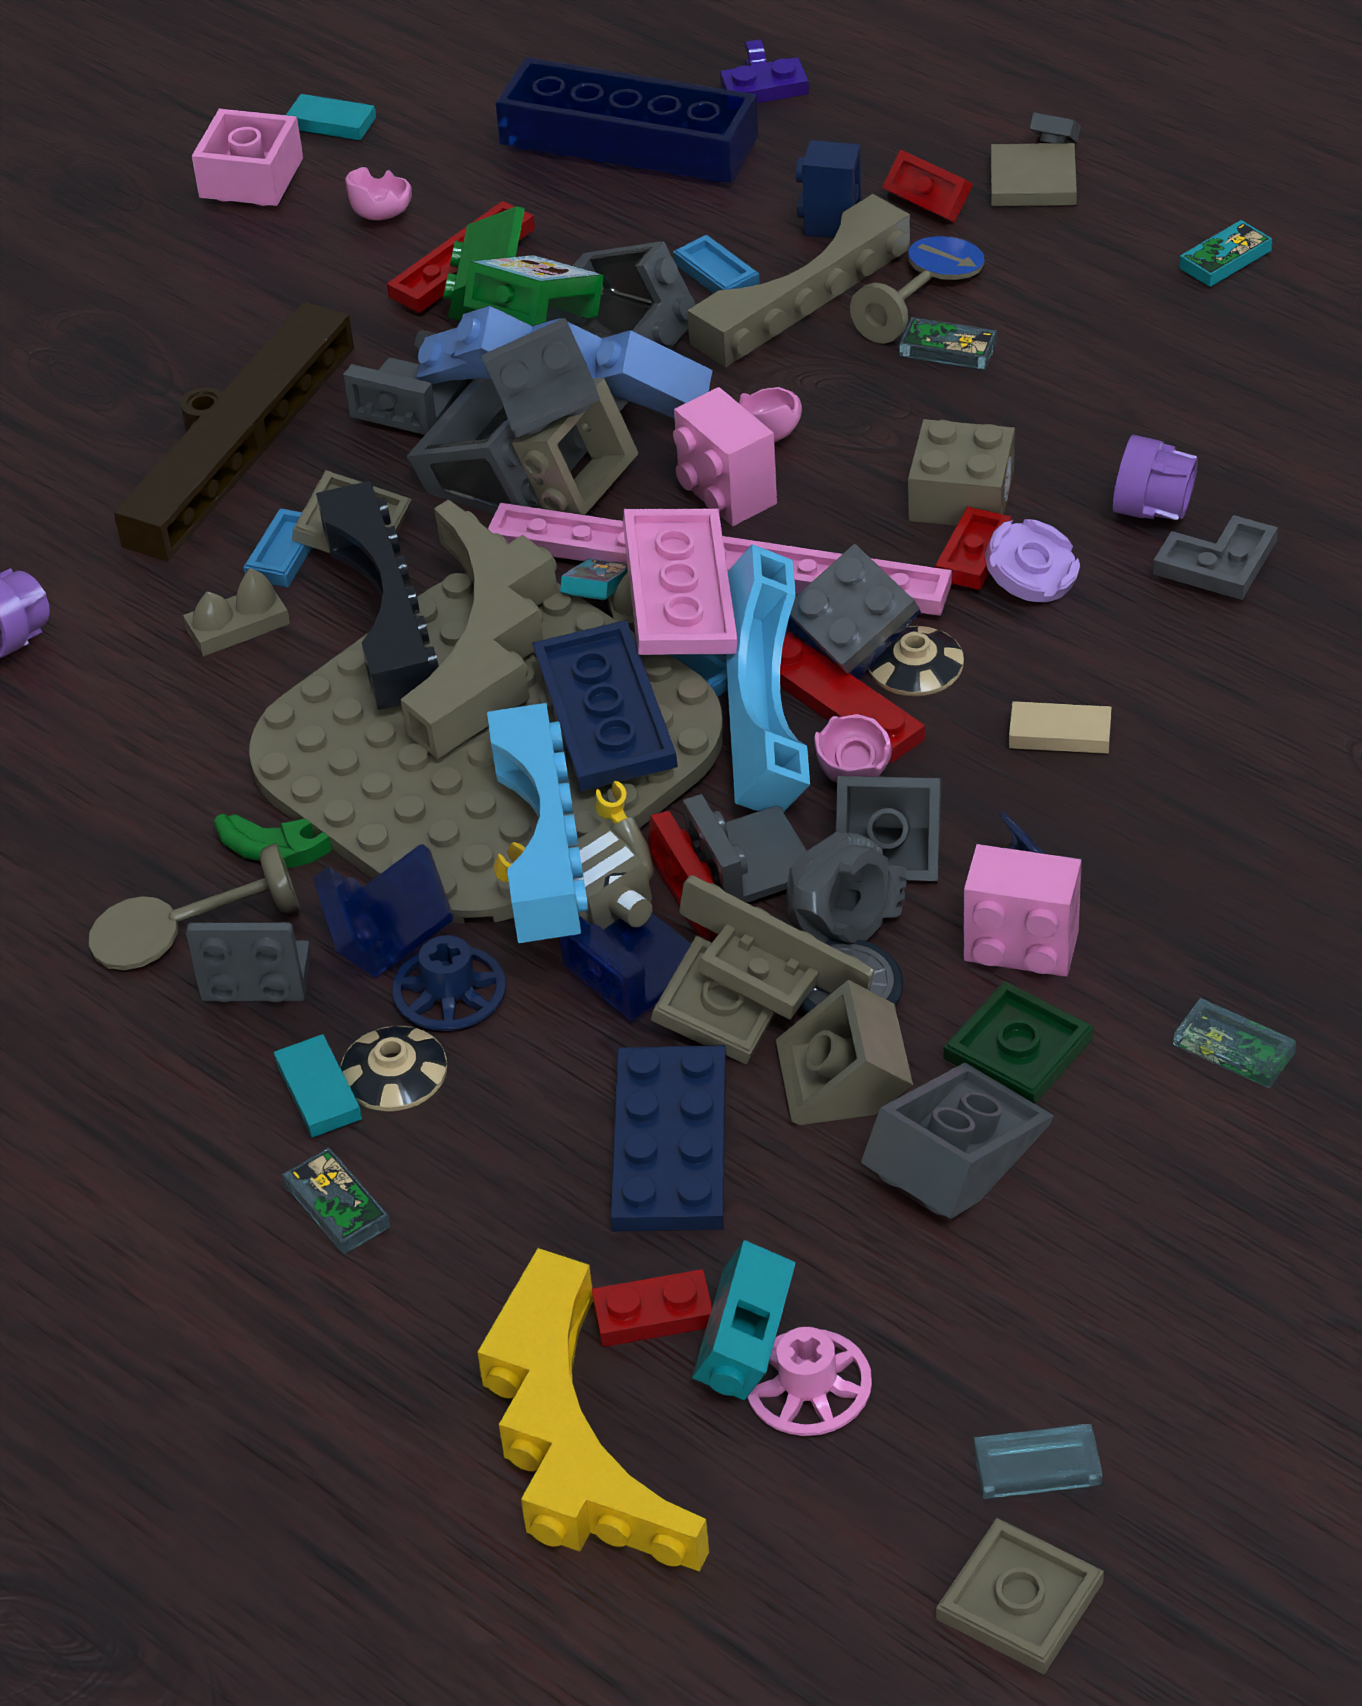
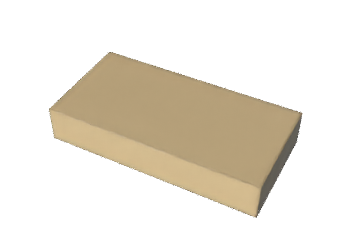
M1013 701L1009 748L1109 754L1112 707Z

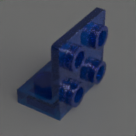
M424 844L418 845L364 887L352 877L346 879L329 866L313 878L336 952L375 978L449 924L454 918L431 850Z
M651 913L648 921L640 927H632L619 918L605 929H602L597 924L591 925L579 915L581 934L560 937L563 965L631 1021L658 1003L691 946L690 942L653 913Z

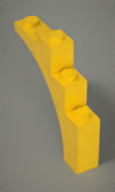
M538 1248L477 1352L483 1386L501 1397L513 1398L499 1423L504 1458L510 1460L521 1469L536 1471L521 1498L526 1533L532 1534L534 1538L545 1545L552 1547L562 1545L579 1552L589 1534L592 1533L609 1545L615 1547L626 1545L651 1554L656 1560L665 1565H682L700 1572L709 1554L706 1519L664 1500L631 1477L600 1444L580 1409L573 1386L572 1369L578 1335L593 1302L590 1266Z

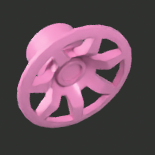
M799 1327L775 1338L769 1363L778 1370V1375L772 1380L756 1385L747 1398L756 1415L778 1431L799 1436L822 1435L847 1425L865 1407L872 1387L871 1368L860 1348L849 1339L827 1330L814 1327ZM835 1347L844 1352L835 1355ZM854 1361L861 1374V1385L843 1380L837 1373L842 1372ZM787 1391V1400L780 1417L765 1408L760 1400L761 1397H776ZM831 1391L838 1397L855 1398V1400L847 1410L833 1418L826 1394ZM811 1401L816 1414L822 1422L799 1424L792 1421L800 1412L803 1402Z

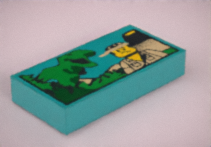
M1240 220L1180 255L1179 268L1211 287L1269 253L1272 248V238Z
M587 559L561 576L560 592H563L565 595L605 600L616 592L618 584L628 572V565Z

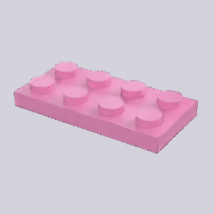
M624 509L623 531L638 655L736 654L738 639L719 509Z

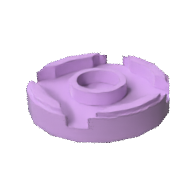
M1024 519L1022 524H1012L1013 520L999 526L993 532L985 552L987 569L997 584L1010 594L1033 602H1050L1060 599L1072 588L1078 575L1080 563L1078 557L1075 560V556L1071 552L1073 545L1066 536L1054 527L1037 520Z

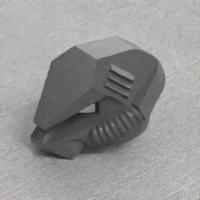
M837 831L806 851L790 867L786 894V918L794 928L810 933L823 943L830 940L855 944L857 940L866 941L882 925L883 918H893L901 915V901L905 900L906 867L890 865L888 863L889 859L883 855L882 848L869 838L857 833H841Z

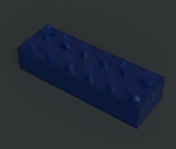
M529 57L524 59L495 102L500 144L516 146L525 150L533 149L551 152L560 156L569 155L592 159L596 162L628 165L636 169H651L669 172L673 175L693 176L709 179L713 182L732 183L759 136L757 94Z

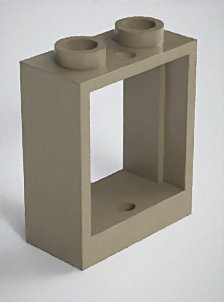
M592 378L600 400L593 403L587 411L576 416L566 415L551 422L540 433L534 435L524 434L516 437L511 442L543 509L586 515L639 454L605 378ZM576 424L592 460L573 479L557 444Z

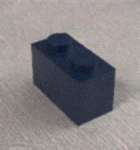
M810 140L805 157H798L796 182L803 183V192H800L798 197L797 216L798 218H804L805 236L834 238L841 225L843 212L862 201L861 144Z

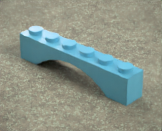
M751 544L728 570L738 639L736 654H726L735 804L758 812L774 806L781 807L784 812L810 786L807 745L799 741L789 729L783 713L780 695L782 648L788 619L796 596L793 560Z
M547 703L488 711V725L497 782L520 795L531 805L539 817L532 839L523 853L507 869L518 943L581 934L578 912L589 910L584 879L573 881V879L583 878L579 846L568 848V846L578 845L574 814L563 816V814L573 813L565 754L560 752L564 751L560 722L549 723Z

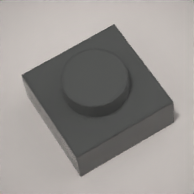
M1033 112L1030 130L1036 135L1041 136V143H1065V140L1078 141L1081 126L1073 119Z

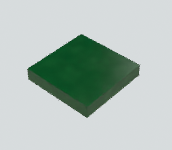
M1003 981L944 1046V1059L956 1066L967 1063L1036 1104L1092 1041L1094 1026Z

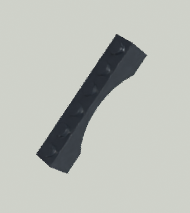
M371 481L318 492L316 496L321 522L331 557L351 566L365 576L382 597L381 608L374 625L361 642L368 680L377 709L381 710L401 705L400 699L428 679L439 665L434 647H424V645L430 644L424 616H414V614L420 613L414 585L406 587L404 585L410 583L404 555L395 557L396 554L401 552L395 527H386V525L391 524L385 497L376 498Z

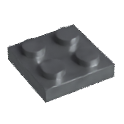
M853 544L795 596L789 617L848 674L919 610V607L909 594L856 544Z

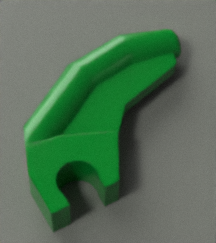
M219 814L214 819V826L222 844L245 859L260 862L261 850L268 845L277 843L287 868H293L312 863L332 851L330 838L326 833L322 832L313 838L312 824L307 819L281 823V828H262L236 814L231 816Z

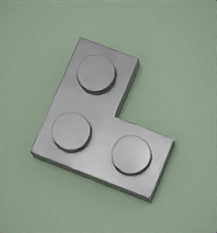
M1233 515L1217 543L1171 531L1154 558L1153 574L1243 600L1277 542L1278 527Z

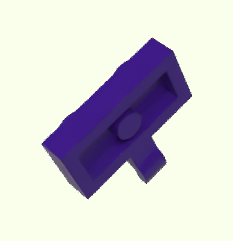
M761 39L744 42L748 58L745 59L746 65L720 71L721 86L730 108L809 94L808 79L799 58H782L767 63Z

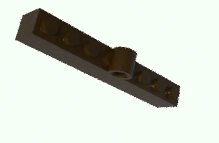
M303 302L294 314L286 319L276 334L262 346L261 350L248 365L240 370L237 377L223 392L212 387H200L187 392L182 397L180 406L186 433L168 450L167 454L155 468L145 475L142 482L126 500L119 504L114 512L115 523L123 548L167 562L174 556L354 350L349 314Z

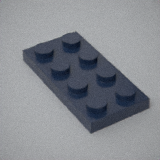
M627 620L532 643L534 657L556 721L560 722L562 739L580 791L612 784L613 781L620 782L678 767L676 751L642 659L638 655L637 646Z
M725 1045L618 1048L611 1204L612 1232L724 1229Z

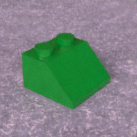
M516 206L468 224L464 241L455 240L449 266L456 267L457 273H448L443 299L451 300L448 318L461 321L463 314L476 310L463 306L470 261L516 257L525 208Z

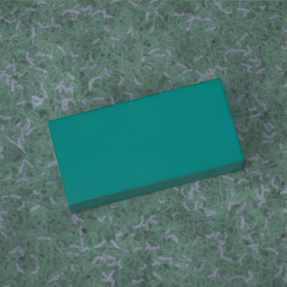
M300 94L286 114L287 116L297 117L299 131L361 140L376 119L374 105Z
M324 1034L273 1052L276 1066L311 1138L362 1120L360 1106Z

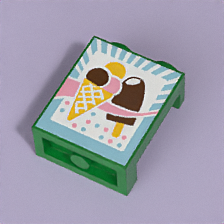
M534 255L470 261L463 306L476 310L491 306L531 326L546 322L548 307L586 318H596L599 311L604 275Z

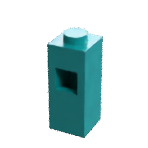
M743 1240L723 1268L693 1372V1379L709 1385L720 1394L735 1396L745 1401L766 1374L796 1262Z

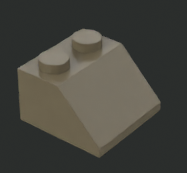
M847 980L776 1039L791 1121L798 1125L876 1115L880 1107L892 1102L913 1085L895 1004L850 980Z

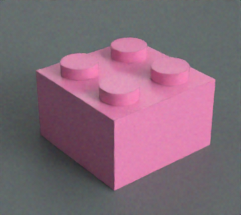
M218 109L191 156L199 198L217 199L222 202L254 203L260 206H277L303 159L297 117Z
M720 387L674 409L675 430L673 431V439L677 446L678 459L676 476L684 489L691 490L705 502L708 509H719V515L732 527L777 504L773 431Z
M976 844L964 888V961L1068 977L1079 932L1081 859Z

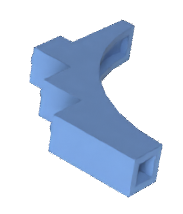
M491 306L463 314L457 328L424 338L418 353L419 366L416 379L437 384L452 380L491 378L481 355L554 323L561 318L531 326ZM568 322L592 378H605L614 397L648 407L674 418L675 408L709 392L713 370L631 330L600 338Z

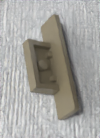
M690 875L684 882L679 909L680 914L719 934L700 958L698 972L790 1020L816 985L833 993L847 980H850L870 991L874 969L862 963L858 958L847 955L817 940L810 933L800 931L771 916L765 910L753 907L724 892L715 884L707 883L693 875Z

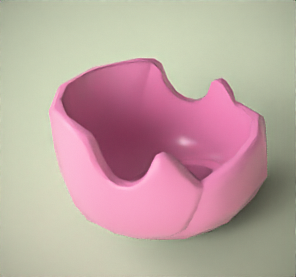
M361 167L349 172L345 178L347 197L353 211L359 217L367 220L382 221L396 217L406 210L412 198V188L409 182L404 178L394 177L390 170H387L384 176L378 179L371 176L368 168Z
M781 387L761 389L751 395L746 393L740 395L739 404L774 432V443L790 435L802 416V404L799 397L792 391Z
M859 714L839 718L833 716L826 727L820 733L816 732L814 736L818 766L835 783H837V776L879 777L887 767L892 755L888 733L875 719Z

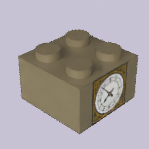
M923 419L908 477L909 521L957 526L967 506L1004 515L1014 474L1015 428L993 424L981 425L951 422L948 420Z

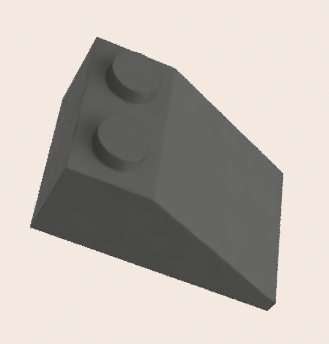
M963 1063L880 1107L861 1163L878 1173L880 1179L885 1183L900 1187L923 1201L925 1207L930 1211L952 1219L980 1202L1051 1125L1054 1115L969 1064Z

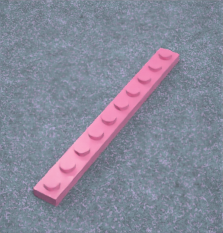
M500 503L488 527L492 533L502 535L508 544L524 535L538 547H545L553 557L579 561L596 559L627 564L623 521ZM722 536L727 571L751 544L792 559L795 594H799L842 555L840 553ZM871 558L915 600L919 607L917 613L941 616L952 585V570Z

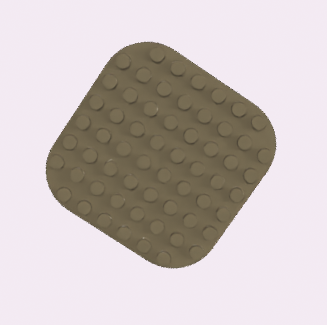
M467 573L450 574L444 581L434 585L417 597L420 613L414 614V616H424L430 644L424 645V647H434L439 666L451 654L469 619L474 602V585ZM557 583L558 592L538 605L543 617V622L541 623L543 640L618 622L581 597L563 594V592H560L561 585ZM631 630L634 641L637 646L636 633ZM366 635L284 693L266 708L253 730L249 745V756L254 779L260 792L276 809L293 821L307 819L311 822L315 837L322 832L326 833L330 838L332 850L408 906L428 917L458 924H465V918L493 916L494 922L514 918L509 883L503 882L496 877L494 863L498 853H500L507 862L513 864L507 854L510 844L516 842L526 848L534 835L539 817L531 805L520 795L497 782L489 726L439 759L434 757L407 734L402 705L381 710L377 709L368 680L361 643ZM534 652L523 658L528 668V676L526 678L530 699L518 707L547 703L549 723L557 722L534 657ZM669 654L640 655L676 751L678 767L620 781L627 792L624 812L627 818L633 816L639 828L650 820V815L661 812L705 776L717 760L723 743L722 710L715 691L702 676ZM563 742L564 751L560 752L565 754L573 813L563 814V816L574 814L577 839L603 823L611 828L614 825L612 820L604 819L596 813L594 801L596 790L599 789L605 801L617 802L612 793V784L580 791Z

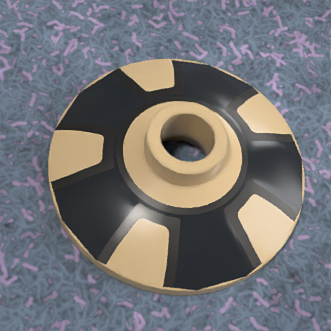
M924 626L898 628L867 656V669L871 678L885 690L903 696H926L948 688L959 678L964 665L962 649L954 638L945 632Z
M390 1026L371 1031L356 1040L346 1051L341 1062V1070L360 1105L378 1111H400L425 1102L438 1091L446 1077L447 1059L441 1044L429 1033L408 1026Z

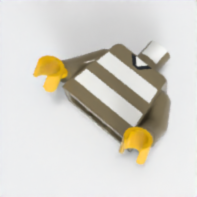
M613 781L611 788L617 802L605 801L599 789L596 790L594 801L596 813L604 819H611L614 825L610 828L603 823L579 838L578 845L568 846V848L579 846L583 878L573 879V881L584 879L589 911L578 912L581 931L591 936H602L623 921L632 927H640L648 921L652 913V894L649 882L654 876L650 849L633 816L627 818L624 812L627 792L625 787L618 781ZM512 842L507 851L509 859L514 863L523 853L525 847L519 843ZM498 853L494 863V873L498 879L509 883L507 869L512 864L507 862L500 853Z

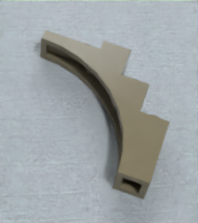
M449 499L434 508L440 544L461 563L473 583L474 602L466 628L451 654L428 679L400 699L407 734L437 759L489 726L488 711L515 708L530 699L526 678L528 676V668L523 658L534 652L533 642L543 640L541 628L543 617L538 605L558 593L555 575L557 570L556 561L545 547H538L524 535L508 544L502 535L492 533L479 522L473 513L463 511Z

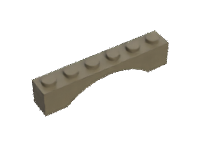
M871 194L843 212L841 225L833 241L819 256L804 267L767 283L738 289L719 290L688 309L689 345L722 366L728 367L907 252L910 248V214Z

